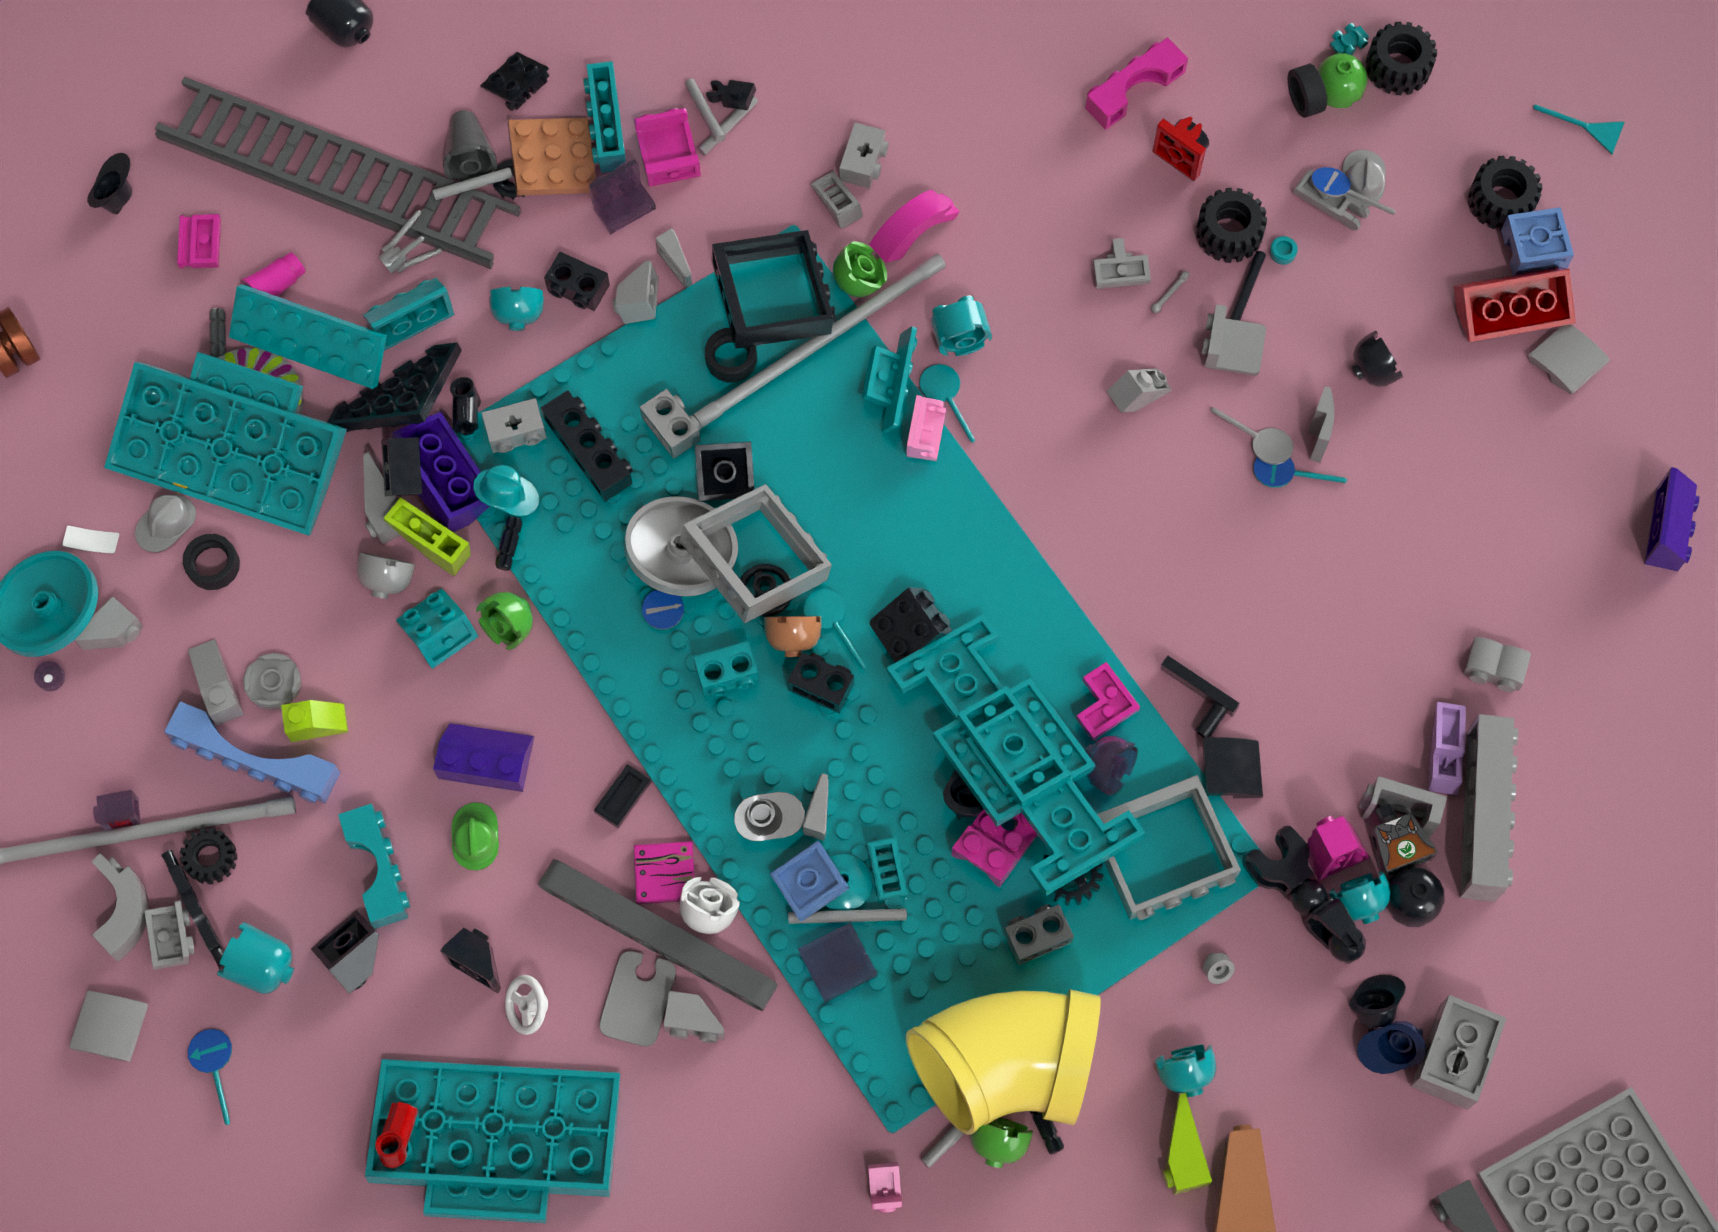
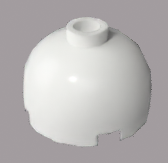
M701 877L693 878L687 881L681 892L679 907L681 917L691 929L705 934L719 933L730 926L737 914L739 902L736 898L738 894L728 883L717 878H711L710 882L701 881Z

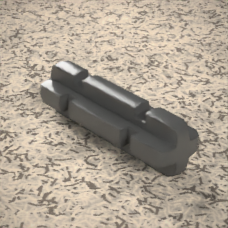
M212 308L209 311V320H211L209 323L210 356L218 358L226 353V348H224L226 345L225 312L222 308Z

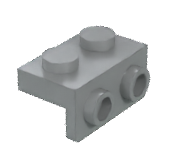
M181 900L174 901V906L144 910L153 970L189 964V955L194 954L192 936L186 937L185 926H190L187 908L182 909Z

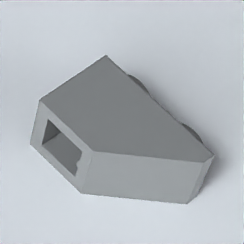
M1157 368L1128 370L1107 390V393L1120 412L1125 413L1138 411L1168 394L1172 389L1168 385L1164 373Z
M669 991L664 1029L665 1032L670 1033V1037L687 1039L688 1035L699 1036L700 1041L717 1043V1039H725L723 1026L699 995Z

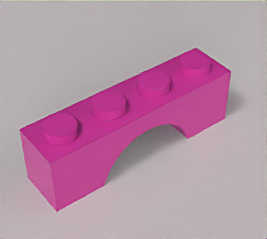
M1168 37L1160 43L1155 42L1141 57H1134L1127 67L1121 71L1113 72L1102 85H1096L1091 88L1087 93L1085 109L1107 130L1126 116L1128 106L1126 93L1132 86L1141 82H1155L1166 87L1186 72L1188 57Z

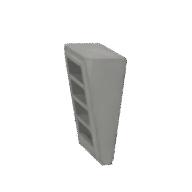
M834 171L811 183V187L841 229L862 218L863 213L860 203ZM835 184V186L825 192L823 191L829 186Z
M671 228L656 238L657 253L686 289L692 285L691 272L676 233Z
M823 773L819 777L803 823L804 835L825 841L829 780L828 775Z

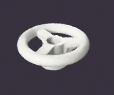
M520 975L510 983L507 989L505 1011L508 1021L514 1030L524 1035L532 1034L540 1028L548 1009V999L544 994L542 986L534 977ZM522 984H528L532 990L528 995L521 996L516 992L518 987ZM514 1003L518 1005L519 1011L522 1013V1024L516 1017Z

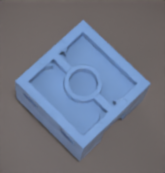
M1561 207L1507 216L1501 233L1505 246L1509 245L1513 253L1509 262L1513 275L1556 267L1568 268L1574 253Z

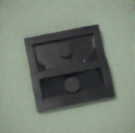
M1203 737L1202 748L1206 795H1233V799L1262 798L1259 741L1243 738Z

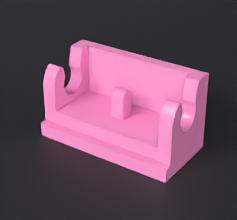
M916 395L907 442V457L937 461L946 408H943L944 402Z

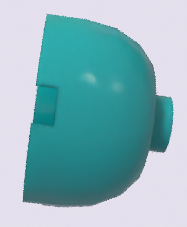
M511 287L490 290L489 297L490 311L499 323L509 325V330L523 331L525 330V325L533 324L539 319L543 311V290L531 287H520V290H511Z
M1380 871L1377 878H1373L1372 873L1348 880L1340 884L1341 891L1335 893L1334 888L1331 889L1329 896L1330 898L1333 897V899L1338 898L1341 900L1353 921L1362 920L1363 924H1369L1380 918L1378 913L1387 907L1391 892L1385 873Z
M1203 1044L1187 1046L1171 1051L1172 1058L1165 1060L1164 1056L1161 1055L1155 1060L1158 1075L1166 1088L1176 1093H1186L1187 1097L1202 1094L1204 1092L1203 1087L1212 1082L1217 1069L1212 1045H1208L1206 1050Z

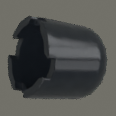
M311 0L307 6L305 14L309 17L310 22L340 47L347 48L358 43L363 44L371 35L373 14L362 0Z

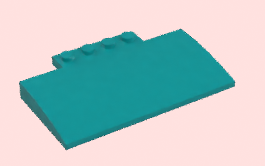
M197 352L190 378L146 363L134 362L104 468L309 536L312 533L328 490L347 429L296 413L303 385L217 357ZM172 482L177 483V484H180V485H183V486H187V488H182V487L173 485Z
M382 1059L365 1178L368 1183L427 1186L423 1214L426 1217L546 1223L549 1194L610 1197L621 1074L614 1072ZM392 1103H407L418 1109V1115L406 1148L407 1157L399 1167L388 1168L380 1161L375 1147L376 1140L383 1132ZM389 1146L384 1153L392 1154L397 1151L398 1146Z

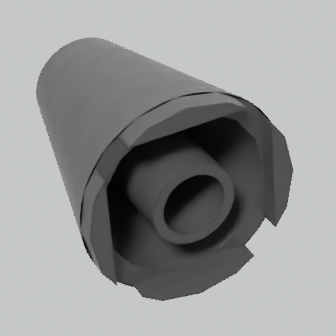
M458 111L450 118L443 160L444 173L449 180L465 181L491 173L497 169L496 156L475 114L470 111Z

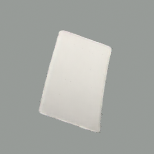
M67 526L63 546L93 552L115 553L119 533Z

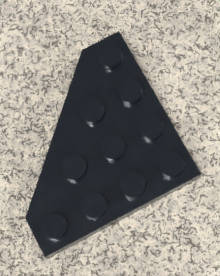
M458 342L430 347L425 351L427 356L415 363L410 360L393 370L394 376L382 384L378 382V387L373 389L366 387L359 392L361 397L355 399L350 404L344 401L337 405L327 423L347 429L346 432L425 422L462 352Z

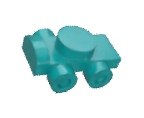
M1350 23L1344 29L1347 33L1343 35L1340 30L1336 31L1332 35L1334 41L1330 43L1331 48L1336 54L1346 53L1353 55L1357 46L1363 49L1368 45L1369 35L1361 26L1356 27L1353 23Z

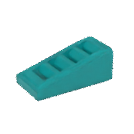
M896 837L867 842L866 847L878 900L908 895ZM890 847L891 853L876 856L875 850ZM893 858L894 864L878 867V861ZM896 871L897 876L882 879L880 877V873ZM898 882L899 884L898 888L883 890L882 887L883 884Z

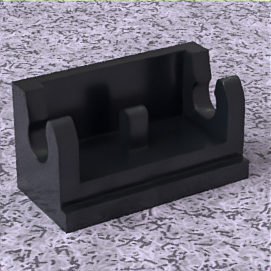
M419 437L381 440L385 497L422 494Z

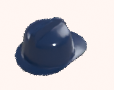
M1395 1021L1390 1025L1370 1031L1363 1035L1358 1042L1357 1053L1359 1060L1367 1069L1380 1074L1393 1073L1421 1063L1426 1056V1045L1422 1038L1423 1030L1406 1021Z

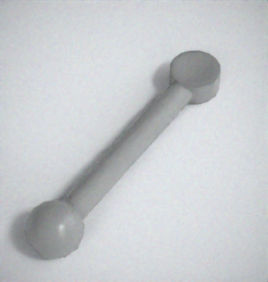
M1184 271L1179 280L1159 302L1152 304L1151 311L1153 313L1161 311V306L1189 278L1190 273Z

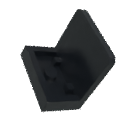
M908 587L870 620L871 628L895 663L927 646L933 640H937L952 632L949 627V619L945 614L938 611L934 605V597L924 588Z

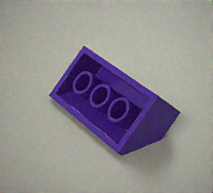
M441 412L427 417L423 423L410 424L392 432L391 438L419 437L422 494L418 495L435 521L450 531L455 532L469 526L490 507L476 497L473 489L474 480L481 471Z

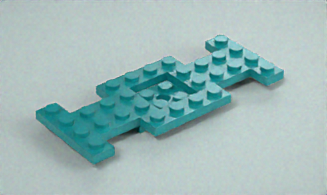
M984 614L887 667V674L901 694L927 681L954 718L953 722L933 732V738L996 827L1020 813L1024 815L1052 854L1030 867L1029 872L1047 896L1145 838L1146 832L1129 810L1105 824L1102 822L1074 784L1075 781L1095 770V764L1031 677L1011 689L1007 686L1003 687L979 655V651L999 640V634ZM1010 741H1017L1022 745V748L1018 751H1011L1006 747V744Z

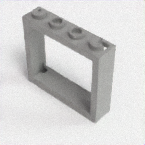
M766 484L684 524L681 532V544L744 623L827 581L832 566L826 558L827 555L822 553L814 544L811 535L801 528L797 523L796 517L787 511L781 503L779 496H775ZM760 510L809 571L754 598L706 536Z
M1198 775L1097 814L1105 824L1127 810L1135 818L1191 797L1224 868V871L1135 905L1115 857L1109 858L1104 863L1130 920L1136 917L1139 920L1149 918L1155 914L1154 910L1164 906L1166 910L1174 908L1182 903L1181 899L1189 896L1196 899L1209 893V888L1217 885L1220 888H1224L1236 882L1235 878L1238 877L1241 869Z

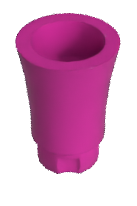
M291 252L282 258H277L259 271L241 279V284L278 297L295 284L297 279L306 271L299 259Z

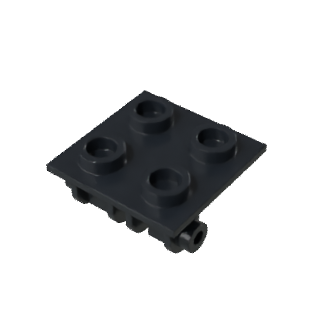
M516 52L499 69L490 74L488 79L480 86L506 100L505 105L510 111L518 110L526 102L525 98H531L530 93L535 94L548 82L549 74L547 71L549 68Z

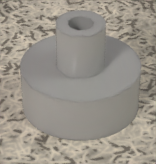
M1224 953L1209 954L1203 965L1205 976L1213 984L1226 982L1235 971L1233 962Z

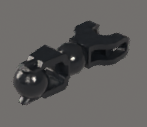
M1283 826L1276 833L1275 842L1282 853L1281 860H1271L1257 849L1250 850L1243 855L1242 864L1258 886L1278 890L1285 898L1291 894V903L1294 909L1301 915L1308 916L1305 920L1308 932L1327 950H1330L1334 958L1347 964L1361 958L1366 948V939L1363 933L1356 928L1354 921L1341 900L1338 898L1333 899V897L1328 900V893L1324 885L1317 880L1310 879L1314 873L1308 866L1309 847L1294 828Z

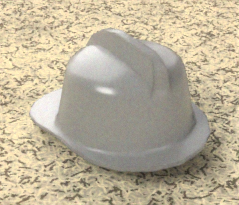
M1356 150L1350 153L1345 158L1343 164V173L1351 183L1350 189L1378 202L1382 198L1385 189L1386 169L1383 160L1376 153L1368 150ZM1355 198L1356 200H1358L1359 202H1361V203H1362L1363 205H1365L1366 207L1372 206V205H1370V204H1368V203H1366V202H1363V201H1361V200Z
M163 495L156 498L151 503L149 510L136 525L135 537L137 543L148 552L157 553L168 549L194 523L196 518L195 506L184 496Z
M787 792L759 794L744 799L738 805L734 815V823L737 831L744 838L751 841L784 838L795 834L801 828L804 822L805 811L802 803L795 796Z

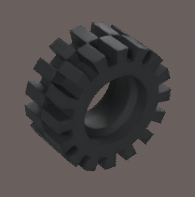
M204 828L199 829V834L193 832L190 834L192 836L190 840H184L183 843L186 846L185 848L181 847L180 853L183 857H180V861L184 865L185 871L199 883L207 882L209 885L213 884L214 880L220 883L223 881L222 877L224 875L229 877L231 875L229 870L236 867L234 863L238 856L235 853L236 848L222 831L219 830L217 832L214 828H209V831H206ZM207 846H214L219 850V859L211 866H203L198 861L200 851Z

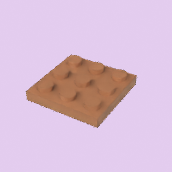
M588 118L508 120L507 126L517 196L597 192L598 187Z

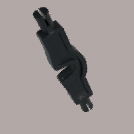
M168 850L161 857L164 859L183 902L209 952L212 954L218 969H224L225 966L219 964L224 953L223 947L206 914L200 907L199 900L182 867L179 865L173 850Z

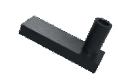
M1167 655L1161 664V670L1212 703L1194 730L1202 737H1211L1226 714L1231 717L1234 716L1240 703Z

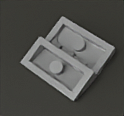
M1571 324L1561 326L1529 354V362L1550 374L1551 382L1571 395L1610 362L1609 357L1590 338Z
M1327 386L1323 390L1308 431L1318 436L1310 460L1321 463L1334 424L1333 395L1331 388Z
M87 991L69 1048L109 1059L130 1062L148 1004L119 996Z

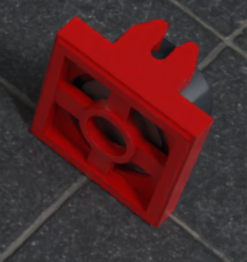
M1191 116L1179 119L1175 125H1172L1163 118L1157 125L1152 152L1192 181H1195L1201 174L1205 152L1209 146V139L1202 130V124L1198 123L1196 125L1193 123Z

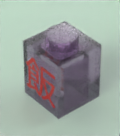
M132 790L96 796L97 806L93 807L94 819L105 830L141 824L139 798Z

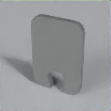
M628 951L623 953L618 960L599 1027L601 1032L609 1038L648 1047L653 1045L658 1038L667 1007L669 991L672 990L676 977V969L671 962L657 958L655 964L656 975L654 978L647 982L641 981L636 976V969L642 963L644 955Z

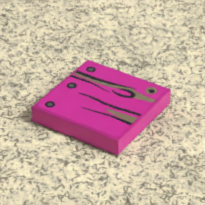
M692 841L634 845L637 904L680 902L684 885L687 881L695 878Z

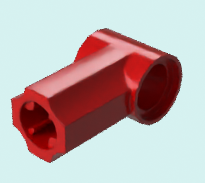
M392 1103L383 1132L376 1140L375 1147L380 1161L388 1168L399 1167L407 1157L406 1148L418 1115V1109L407 1103ZM389 1146H398L397 1151L394 1153H384Z

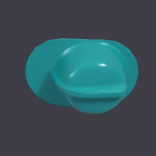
M498 465L491 469H486L479 473L474 480L473 489L475 495L482 503L518 517L528 516L538 506L539 495L537 489L531 482L519 476L509 466Z

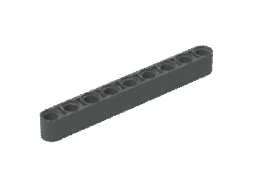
M556 859L551 861L537 884L549 894L757 1010L764 1011L778 986L774 980Z

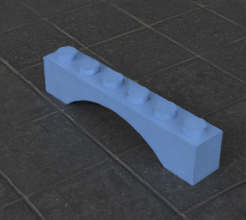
M181 701L164 731L171 740L170 744L181 750H186L189 747L196 750V755L205 760L218 759L222 761L221 764L224 767L236 772L239 768L248 772L247 775L259 782L267 779L274 782L273 786L287 793L290 790L300 793L299 797L310 803H315L316 800L326 803L340 775V771L335 764L311 754L288 759H269L245 753L231 745L218 733L213 721L205 711Z

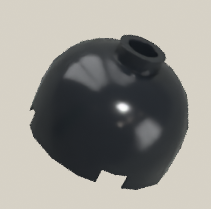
M1375 330L1363 337L1355 346L1353 357L1356 364L1351 367L1359 381L1364 378L1370 385L1377 387L1387 386L1403 378L1401 370L1395 373L1397 370L1395 365L1397 363L1383 339L1379 338L1376 340L1378 332Z
M1410 867L1399 871L1389 880L1391 893L1390 901L1386 908L1389 909L1396 922L1407 927H1421L1432 922L1440 914L1445 901L1444 888L1441 881L1431 871L1420 867Z

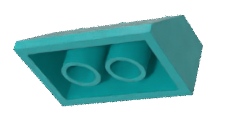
M437 278L425 280L419 283L416 288L406 293H399L389 302L383 305H376L363 314L369 329L387 335L384 351L455 315L448 292Z

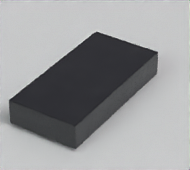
M627 764L597 805L594 813L619 829L651 784V779Z

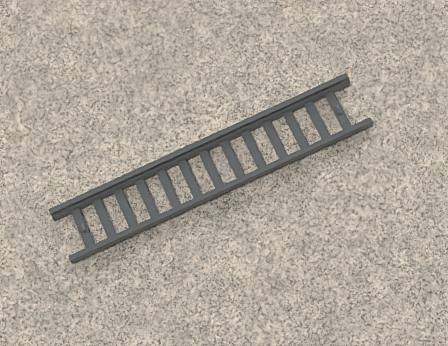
M186 77L182 80V85L187 89L198 92L178 129L176 130L157 123L155 127L157 139L397 233L408 221L404 219V216L423 181L435 184L434 189L457 183ZM210 97L221 101L201 139L189 135ZM233 107L244 110L245 112L226 146L222 148L214 145L213 142ZM260 116L269 121L248 158L237 154L256 117ZM283 125L293 129L272 167L260 163L280 126ZM304 134L316 138L296 176L284 172ZM328 143L339 147L340 149L320 185L309 182L308 179ZM355 153L363 156L364 158L345 193L342 195L332 191L351 154ZM378 162L388 166L368 204L355 200L375 163ZM399 172L411 175L412 177L393 212L388 213L380 210L379 208ZM475 189L459 193L460 196L439 233L428 228L443 200L442 198L435 201L432 192L416 223L404 235L415 240L423 236V243L441 248L443 251L492 269L494 265L493 253L480 249L476 245L496 209L519 217L521 213L520 207ZM471 200L484 203L465 241L462 242L452 238Z

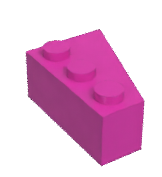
M1329 816L1316 823L1317 827L1312 831L1311 837L1307 839L1309 847L1308 862L1318 881L1370 859L1355 828L1343 816L1336 819Z

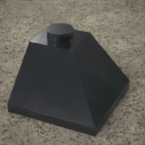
M356 910L313 946L311 950L350 994L352 991L362 987L367 979L373 975L379 934Z
M463 928L442 947L440 952L449 965L494 992L499 993L501 986L493 949L489 942H487L489 937L475 928L472 932Z

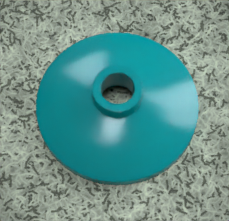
M848 854L831 856L830 858L840 874L849 879L847 885L850 889L825 906L834 911L855 910L862 906L870 896L872 890L870 870L862 860Z

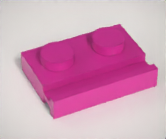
M219 214L192 215V217L180 215L177 264L180 269L191 266V268L219 267L221 218Z

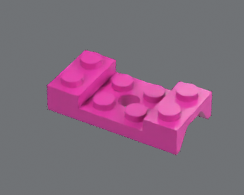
M983 810L952 847V856L956 859L969 861L985 872L993 883L1000 888L1038 835L1022 813L1012 818L1016 821L1017 827L1014 830L1007 831L1001 825L996 827L986 811Z

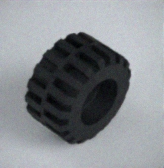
M1401 21L1395 22L1394 26L1391 24L1385 25L1384 30L1380 29L1372 40L1366 58V71L1370 73L1369 79L1371 82L1376 81L1375 86L1377 88L1383 87L1386 93L1390 94L1393 91L1396 92V95H1402V92H1406L1409 95L1413 93L1414 89L1419 91L1423 84L1426 85L1437 57L1435 40H1430L1431 34L1428 31L1424 33L1422 31L1423 27L1419 25L1414 27L1411 22L1403 25ZM1390 54H1404L1413 63H1399L1393 60Z
M1503 155L1498 156L1497 161L1494 158L1489 159L1487 164H1483L1480 167L1471 185L1468 203L1469 207L1473 208V215L1475 217L1479 216V222L1483 225L1487 222L1490 224L1489 228L1495 229L1498 226L1501 230L1508 215L1535 210L1542 195V183H1539L1540 175L1534 174L1535 168L1532 165L1529 167L1525 165L1527 161L1523 159L1517 161L1515 156L1505 159ZM1506 187L1516 194L1517 199H1504L1498 196L1493 188Z
M1232 187L1226 188L1225 192L1217 190L1214 193V197L1209 195L1206 198V202L1202 204L1196 226V238H1200L1198 244L1201 248L1206 247L1205 253L1208 256L1214 254V259L1220 261V258H1224L1225 263H1231L1232 259L1240 262L1243 261L1244 256L1248 259L1253 255V251L1256 252L1259 249L1266 229L1267 217H1265V207H1261L1262 202L1259 198L1254 200V194L1251 192L1247 194L1242 193L1243 189L1237 188V191H1232ZM1227 218L1239 221L1245 229L1239 232H1230L1223 229L1218 224V221Z

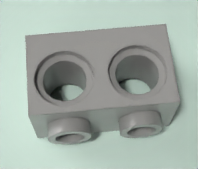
M668 389L640 406V412L644 422L674 459L701 441L699 433L701 426L693 415L688 416L683 410L685 406L682 400L677 395L672 396ZM662 409H668L671 411L667 415L658 414V412ZM680 429L687 431V433L682 436H677L674 434L677 430Z

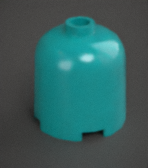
M246 922L240 924L238 928L242 933L238 939L234 937L230 939L219 963L225 967L219 970L217 975L261 994L272 993L279 988L281 983L288 984L295 969L290 966L292 951L289 946Z

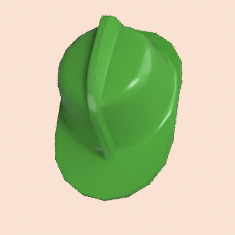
M474 802L464 805L453 817L452 850L456 861L468 870L477 871L488 867L498 855V821L491 807L483 803Z

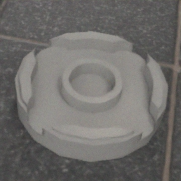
M277 653L265 654L258 657V660L248 666L243 678L244 690L251 702L258 707L268 710L282 709L281 705L292 703L298 696L302 685L301 673L296 664L287 656Z

